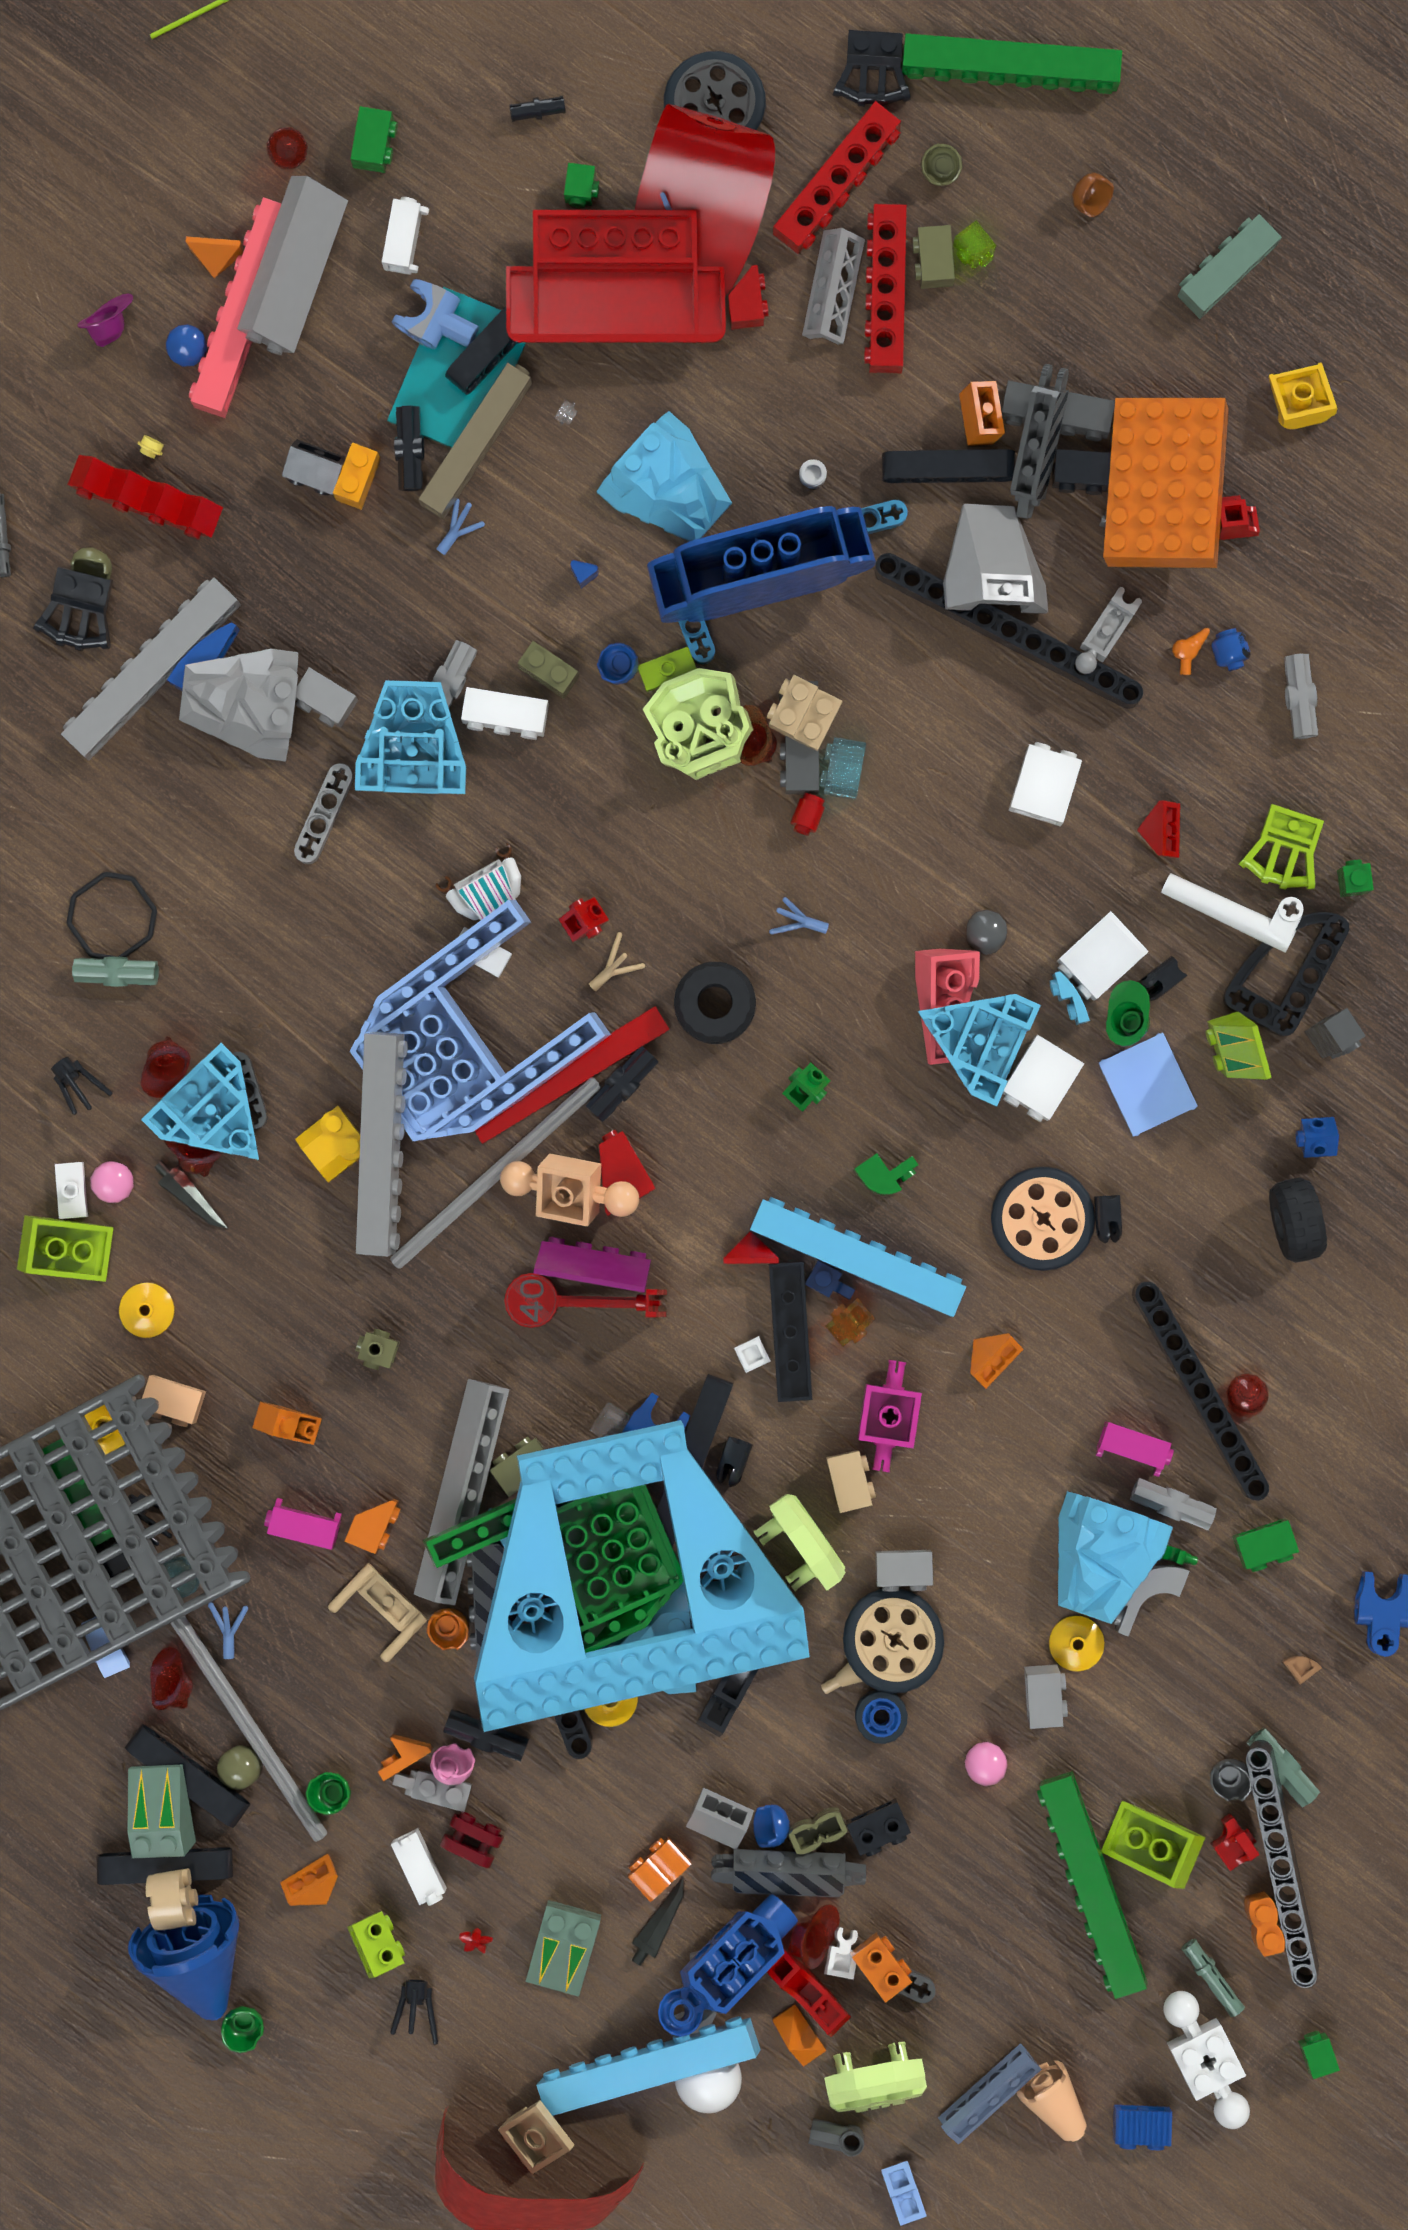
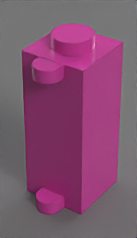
M1105 1421L1097 1445L1096 1456L1102 1457L1104 1450L1155 1467L1153 1475L1159 1477L1164 1469V1465L1170 1464L1174 1450L1170 1449L1172 1443Z
M281 1498L276 1499L273 1511L268 1510L264 1526L268 1527L267 1534L330 1550L335 1547L341 1523V1513L336 1512L335 1518L332 1519L283 1507V1499Z

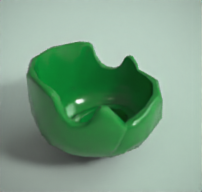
M324 1772L310 1780L305 1795L308 1805L315 1812L323 1815H332L340 1812L348 1805L351 1790L348 1781L341 1774Z
M244 2006L230 2010L224 2017L221 2025L223 2044L230 2051L244 2053L255 2049L264 2031L262 2016L255 2009Z

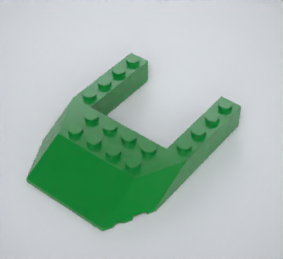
M646 1485L555 1504L585 1653L598 1650L646 1628L658 1610L666 1604L672 1593L683 1583L681 1567ZM516 1499L424 1539L423 1542L433 1565L439 1568L506 1538Z

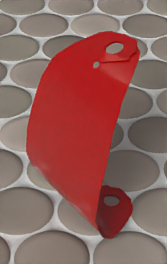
M667 104L661 114L651 143L637 195L635 210H666L660 197L661 192L665 193L672 210H696L697 267H724L725 296L732 290L744 267L762 220L775 166V144L773 137L713 115Z
M443 2115L436 2146L435 2185L444 2206L459 2221L474 2230H585L600 2224L631 2193L644 2166L642 2165L634 2177L613 2193L588 2199H517L487 2194L467 2183L453 2170L446 2159L443 2151L445 2120Z

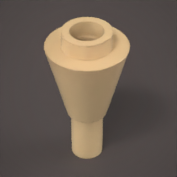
M847 1663L836 1674V1677L823 1683L821 1687L824 1693L828 1694L841 1686L844 1687L863 1681Z

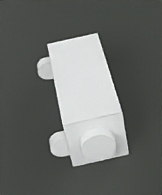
M401 197V200L393 199L382 257V265L386 271L409 275L411 273H418L419 267L413 265L421 217L422 215H428L429 208L421 206L413 198Z
M417 1828L394 1839L391 1846L419 1905L427 1902L428 1906L442 1900V1894L445 1893L447 1887L419 1829Z

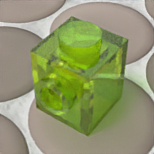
M977 220L955 236L953 245L957 249L956 254L959 260L964 265L969 264L972 270L979 265L984 267L994 259L993 254L995 253L996 244Z

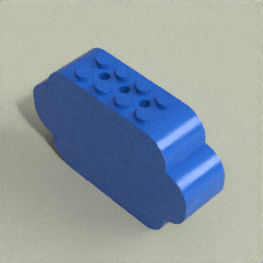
M826 506L687 542L675 548L673 553L649 562L647 570L661 622L672 623L687 619L689 622H701L834 587L846 581L847 577L873 568L876 560L862 509L860 507H847L836 510L833 506Z

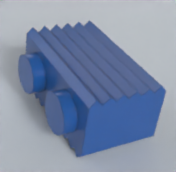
M1113 2106V2140L1120 2148L1136 2149V2145H1145L1150 2150H1164V2146H1171L1172 2111L1170 2107Z

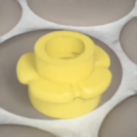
M144 435L141 442L138 441L137 443L141 447L140 452L150 458L155 459L156 455L160 456L163 454L161 450L164 444L149 436Z

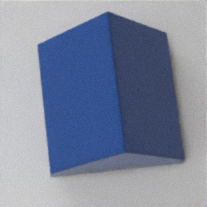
M575 560L571 561V571L581 589L598 576L597 565Z

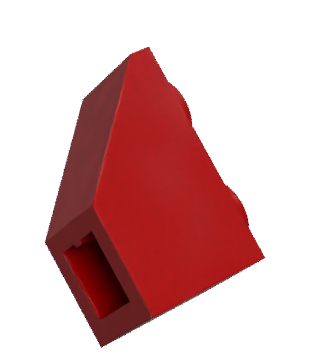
M752 265L728 295L731 330L764 326V317H769L767 300H762L761 290H765L764 273L759 274L758 265Z

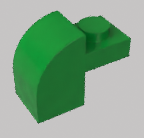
M876 1153L853 1170L864 1186L870 1191L880 1195H891L902 1190L896 1180L900 1178L904 1182L916 1174L913 1168L918 1166V1163L911 1156L889 1171Z

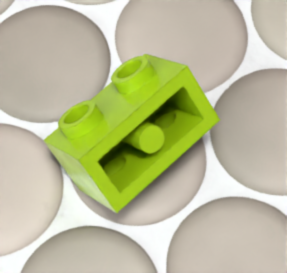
M382 1911L376 1912L347 1926L369 1978H375L404 1964L402 1957L405 1956L401 1943L393 1938L391 1931L394 1928L388 1915H383ZM371 1927L374 1928V1934L371 1933ZM383 1953L385 1954V1960L382 1959Z

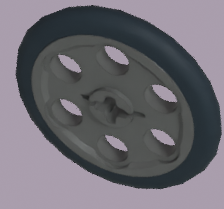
M707 51L693 55L683 61L673 71L664 92V108L667 104L683 108L694 106L698 112L713 115L730 121L729 115L731 112L740 111L744 114L745 118L738 124L757 130L763 120L766 108V94L760 77L755 69L745 60L734 54L722 51ZM718 68L722 69L725 72V78L721 81L712 80L710 77L711 71ZM688 80H697L701 85L700 89L696 92L688 91L685 87ZM735 85H744L747 88L746 95L736 97L732 93V88ZM708 88H710L712 96H714L716 99L721 98V100L719 101V111L721 115L719 114L717 107H715L714 104H709L710 91Z

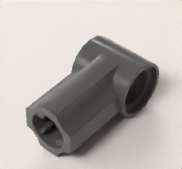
M813 2118L808 2144L841 2151L847 2156L854 2157L859 2155L864 2148V2133L856 2125L845 2126ZM849 2135H854L859 2139V2143L855 2146H849L845 2143L844 2139Z

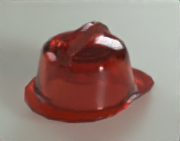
M744 705L743 708L748 712L754 730L750 733L743 746L740 756L741 763L745 766H755L763 762L771 763L773 761L772 756L776 751L777 739L770 730L762 711L754 705Z
M168 1036L165 1037L164 1041L156 1042L150 1047L141 1075L140 1084L143 1091L155 1098H163L186 1076L190 1065L191 1057L188 1051L173 1042Z
M164 1140L167 1147L177 1156L179 1166L184 1171L200 1174L203 1177L209 1175L210 1169L222 1154L219 1151Z
M172 1647L164 1648L156 1655L151 1666L152 1705L157 1710H164L168 1707L185 1709L188 1706V1698L192 1693L193 1681L183 1670L179 1651Z
M831 1904L822 1906L811 1920L799 1922L792 1931L788 1952L801 1958L804 1965L809 1969H815L821 1964L835 1938V1930L839 1927L840 1923L837 1908Z

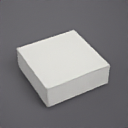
M759 1336L734 1348L746 1373L770 1362Z

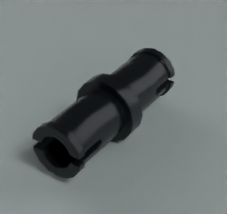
M563 95L542 100L536 97L530 102L509 104L512 122L531 118L542 120V116L566 113Z

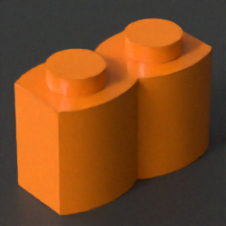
M660 1837L650 1846L649 1850L651 1853L645 1859H642L640 1856L628 1867L631 1870L628 1878L650 1902L691 1865V1860L670 1837L665 1840Z
M1265 1892L1245 1896L1244 1908L1248 1919L1252 1922L1251 1935L1255 1946L1264 1957L1284 1952L1285 1939L1277 1925L1278 1912L1273 1900Z

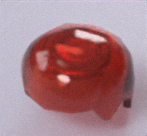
M283 127L277 129L269 136L266 150L273 165L283 170H293L301 166L306 160L308 145L299 131L292 127Z
M1247 1373L1236 1376L1228 1385L1226 1392L1229 1409L1239 1417L1251 1418L1260 1414L1266 1406L1269 1397L1266 1383L1257 1375Z

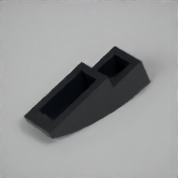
M758 1669L721 1677L696 1724L721 1737Z

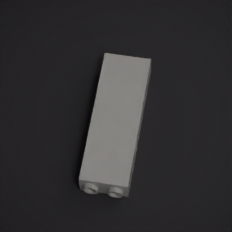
M291 176L237 327L239 331L246 334V339L257 344L263 343L267 345V350L277 355H282L283 352H295L348 203L347 199L308 176Z

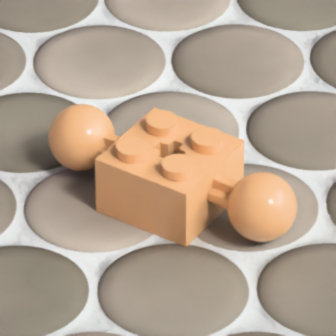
M549 1153L538 1166L537 1174L534 1173L527 1163L514 1161L507 1164L500 1175L501 1185L510 1195L523 1196L531 1190L537 1191V1217L588 1227L599 1214V1203L605 1204L607 1210L618 1217L632 1214L639 1204L638 1191L628 1182L619 1181L611 1184L608 1188L600 1187L601 1163Z

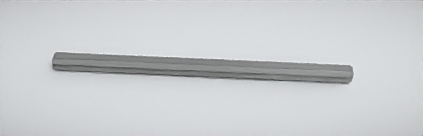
M593 1077L589 1078L391 1256L390 1260L394 1266L400 1269L496 1184L500 1180L501 1172L507 1164L521 1161L601 1089V1085Z
M183 1616L171 1622L174 1630L315 1842L323 1839L327 1835L325 1827L313 1809L308 1805L307 1800L187 1618Z

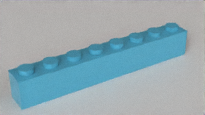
M770 1197L768 1201L762 1200L750 1231L950 1317H954L966 1289V1286L961 1285L963 1279L947 1273L946 1277L936 1274L937 1268L924 1262L921 1263V1266L910 1263L912 1257L896 1251L895 1256L885 1252L886 1246L871 1240L869 1245L859 1241L861 1235L847 1229L844 1234L834 1230L835 1224L824 1219H820L819 1223L810 1220V1213L795 1208L794 1212L783 1208L784 1202Z
M738 2016L725 2021L726 2025L715 2027V2024L706 2025L700 2028L698 2033L681 2037L673 2036V2040L663 2042L662 2039L649 2042L646 2048L637 2050V2047H630L620 2052L621 2055L615 2057L605 2054L597 2057L594 2063L585 2065V2062L582 2061L569 2066V2070L559 2072V2069L550 2070L543 2074V2078L536 2086L542 2103L551 2115L554 2116L756 2058L761 2049L751 2018L742 2020Z

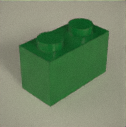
M359 107L350 158L353 168L385 173L386 165H391L393 148H390L391 138H396L398 122L394 121L392 111Z
M1285 1518L1232 1536L1242 1567L1245 1569L1251 1568L1252 1572L1267 1568L1266 1563L1277 1560L1278 1563L1292 1560L1294 1558L1293 1554L1299 1552L1290 1522Z

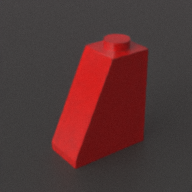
M615 1129L601 1137L603 1143L599 1144L603 1187L608 1188L611 1184L619 1181L628 1182L637 1189L639 1199L656 1189L623 1131L617 1133ZM605 1207L606 1214L608 1216L612 1215Z

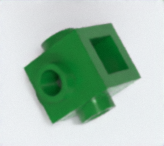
M810 1062L804 1070L800 1067L795 1070L788 1078L792 1083L782 1094L803 1112L812 1101L817 1105L827 1094L824 1088L831 1080Z

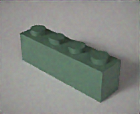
M1260 214L1253 220L1250 218L1246 219L1238 228L1240 233L1233 239L1230 236L1226 238L1218 247L1220 252L1215 257L1209 255L1199 265L1201 270L1195 276L1190 273L1179 284L1181 287L1178 294L1179 299L1199 319L1214 307L1279 244L1282 237Z

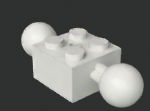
M1186 1991L1173 1992L1164 2002V2015L1169 2023L1182 2028L1184 2034L1167 2042V2045L1192 2095L1197 2101L1214 2092L1217 2098L1214 2105L1216 2120L1228 2129L1242 2127L1249 2118L1250 2107L1242 2095L1231 2091L1229 2084L1245 2077L1246 2074L1221 2024L1215 2018L1199 2026L1196 2021L1199 2016V2004L1196 1998ZM1208 2055L1211 2059L1210 2062L1205 2064L1203 2063V2056Z

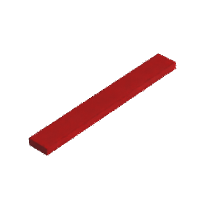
M656 1006L610 1033V1036L536 1090L477 1129L475 1133L481 1143L484 1144L584 1083L589 1078L594 1077L635 1052L641 1046L648 1044L669 1031V1027Z

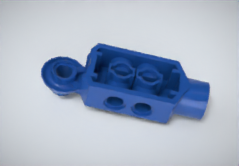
M773 1894L769 1895L752 1913L738 1911L680 1971L683 1987L667 1993L659 2004V2022L664 2030L671 2035L679 2037L690 2035L697 2030L702 2022L705 2009L726 2014L785 1953L781 1939L798 1923V1920L794 1913L778 1897ZM681 2004L684 2008V2016L677 2020L673 2012L675 2007Z

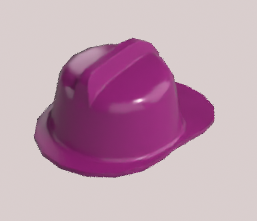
M128 293L111 299L91 316L80 321L77 324L78 328H85L99 347H104L117 340L124 330L122 311L132 302L133 295Z

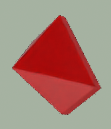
M1159 801L1137 829L1158 856L1179 858L1180 803Z
M751 1231L723 1258V1264L779 1263V1257Z

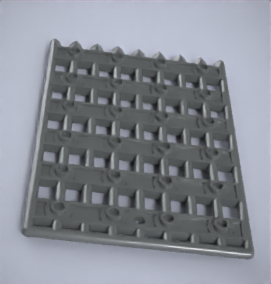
M141 1374L133 1376L0 1447V1460L10 1455L18 1469L0 1479V1554H3L10 1567L8 1570L0 1573V1586L16 1578L23 1592L3 1603L0 1597V1663L2 1665L0 1667V1680L8 1676L15 1689L14 1692L0 1698V1711L250 1581L251 1577L247 1571L229 1573L227 1570L237 1559L238 1549L233 1546L216 1548L214 1545L224 1534L225 1525L219 1521L202 1523L201 1518L211 1509V1499L208 1497L190 1499L187 1495L197 1485L198 1475L194 1472L176 1474L174 1470L184 1460L185 1450L180 1447L162 1448L161 1444L172 1433V1426L166 1422L149 1424L148 1419L158 1410L159 1401L151 1397L136 1399L135 1394L145 1385V1378ZM105 1405L112 1420L92 1430L84 1415ZM118 1429L125 1445L105 1455L98 1439ZM57 1430L65 1445L44 1455L37 1440ZM131 1454L139 1469L118 1480L111 1464ZM71 1455L78 1470L58 1480L50 1465ZM84 1479L91 1494L71 1504L64 1489ZM145 1479L152 1494L131 1504L124 1489ZM23 1480L30 1495L10 1504L3 1490ZM36 1504L44 1519L24 1529L16 1514ZM97 1504L104 1519L84 1529L77 1514ZM158 1504L165 1519L145 1529L137 1514ZM171 1528L178 1543L157 1553L151 1538ZM50 1529L57 1544L37 1554L30 1539ZM110 1529L117 1544L97 1554L90 1539ZM63 1553L70 1568L50 1578L43 1563ZM123 1553L131 1568L110 1578L103 1563ZM184 1553L192 1568L171 1578L163 1563ZM76 1578L83 1593L63 1603L56 1588ZM137 1578L144 1593L124 1603L116 1588ZM197 1578L205 1593L184 1603L177 1588ZM29 1603L36 1618L16 1627L9 1612ZM89 1603L96 1618L76 1627L69 1612ZM150 1603L157 1617L136 1627L129 1613ZM42 1627L49 1642L29 1652L22 1637ZM102 1627L110 1642L89 1652L82 1637ZM55 1652L62 1667L42 1676L35 1662Z

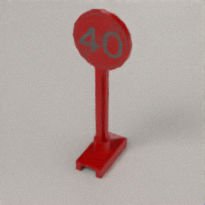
M529 1273L520 1275L511 1282L506 1290L504 1301L506 1311L514 1322L520 1326L535 1328L551 1321L558 1307L636 1308V1311H646L645 1317H666V1312L658 1311V1306H661L659 1295H667V1290L646 1289V1295H637L636 1297L560 1296L551 1280L544 1275Z

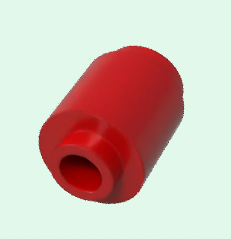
M804 793L803 798H799L790 824L795 826L793 830L809 836L810 832L816 833L825 809L823 807L825 800L818 796Z

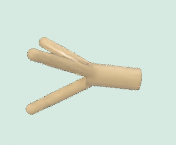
M618 932L605 969L589 983L594 991L602 987L612 976L645 968V964L641 963L616 969L627 958V954L623 953L614 962L622 938L621 932Z

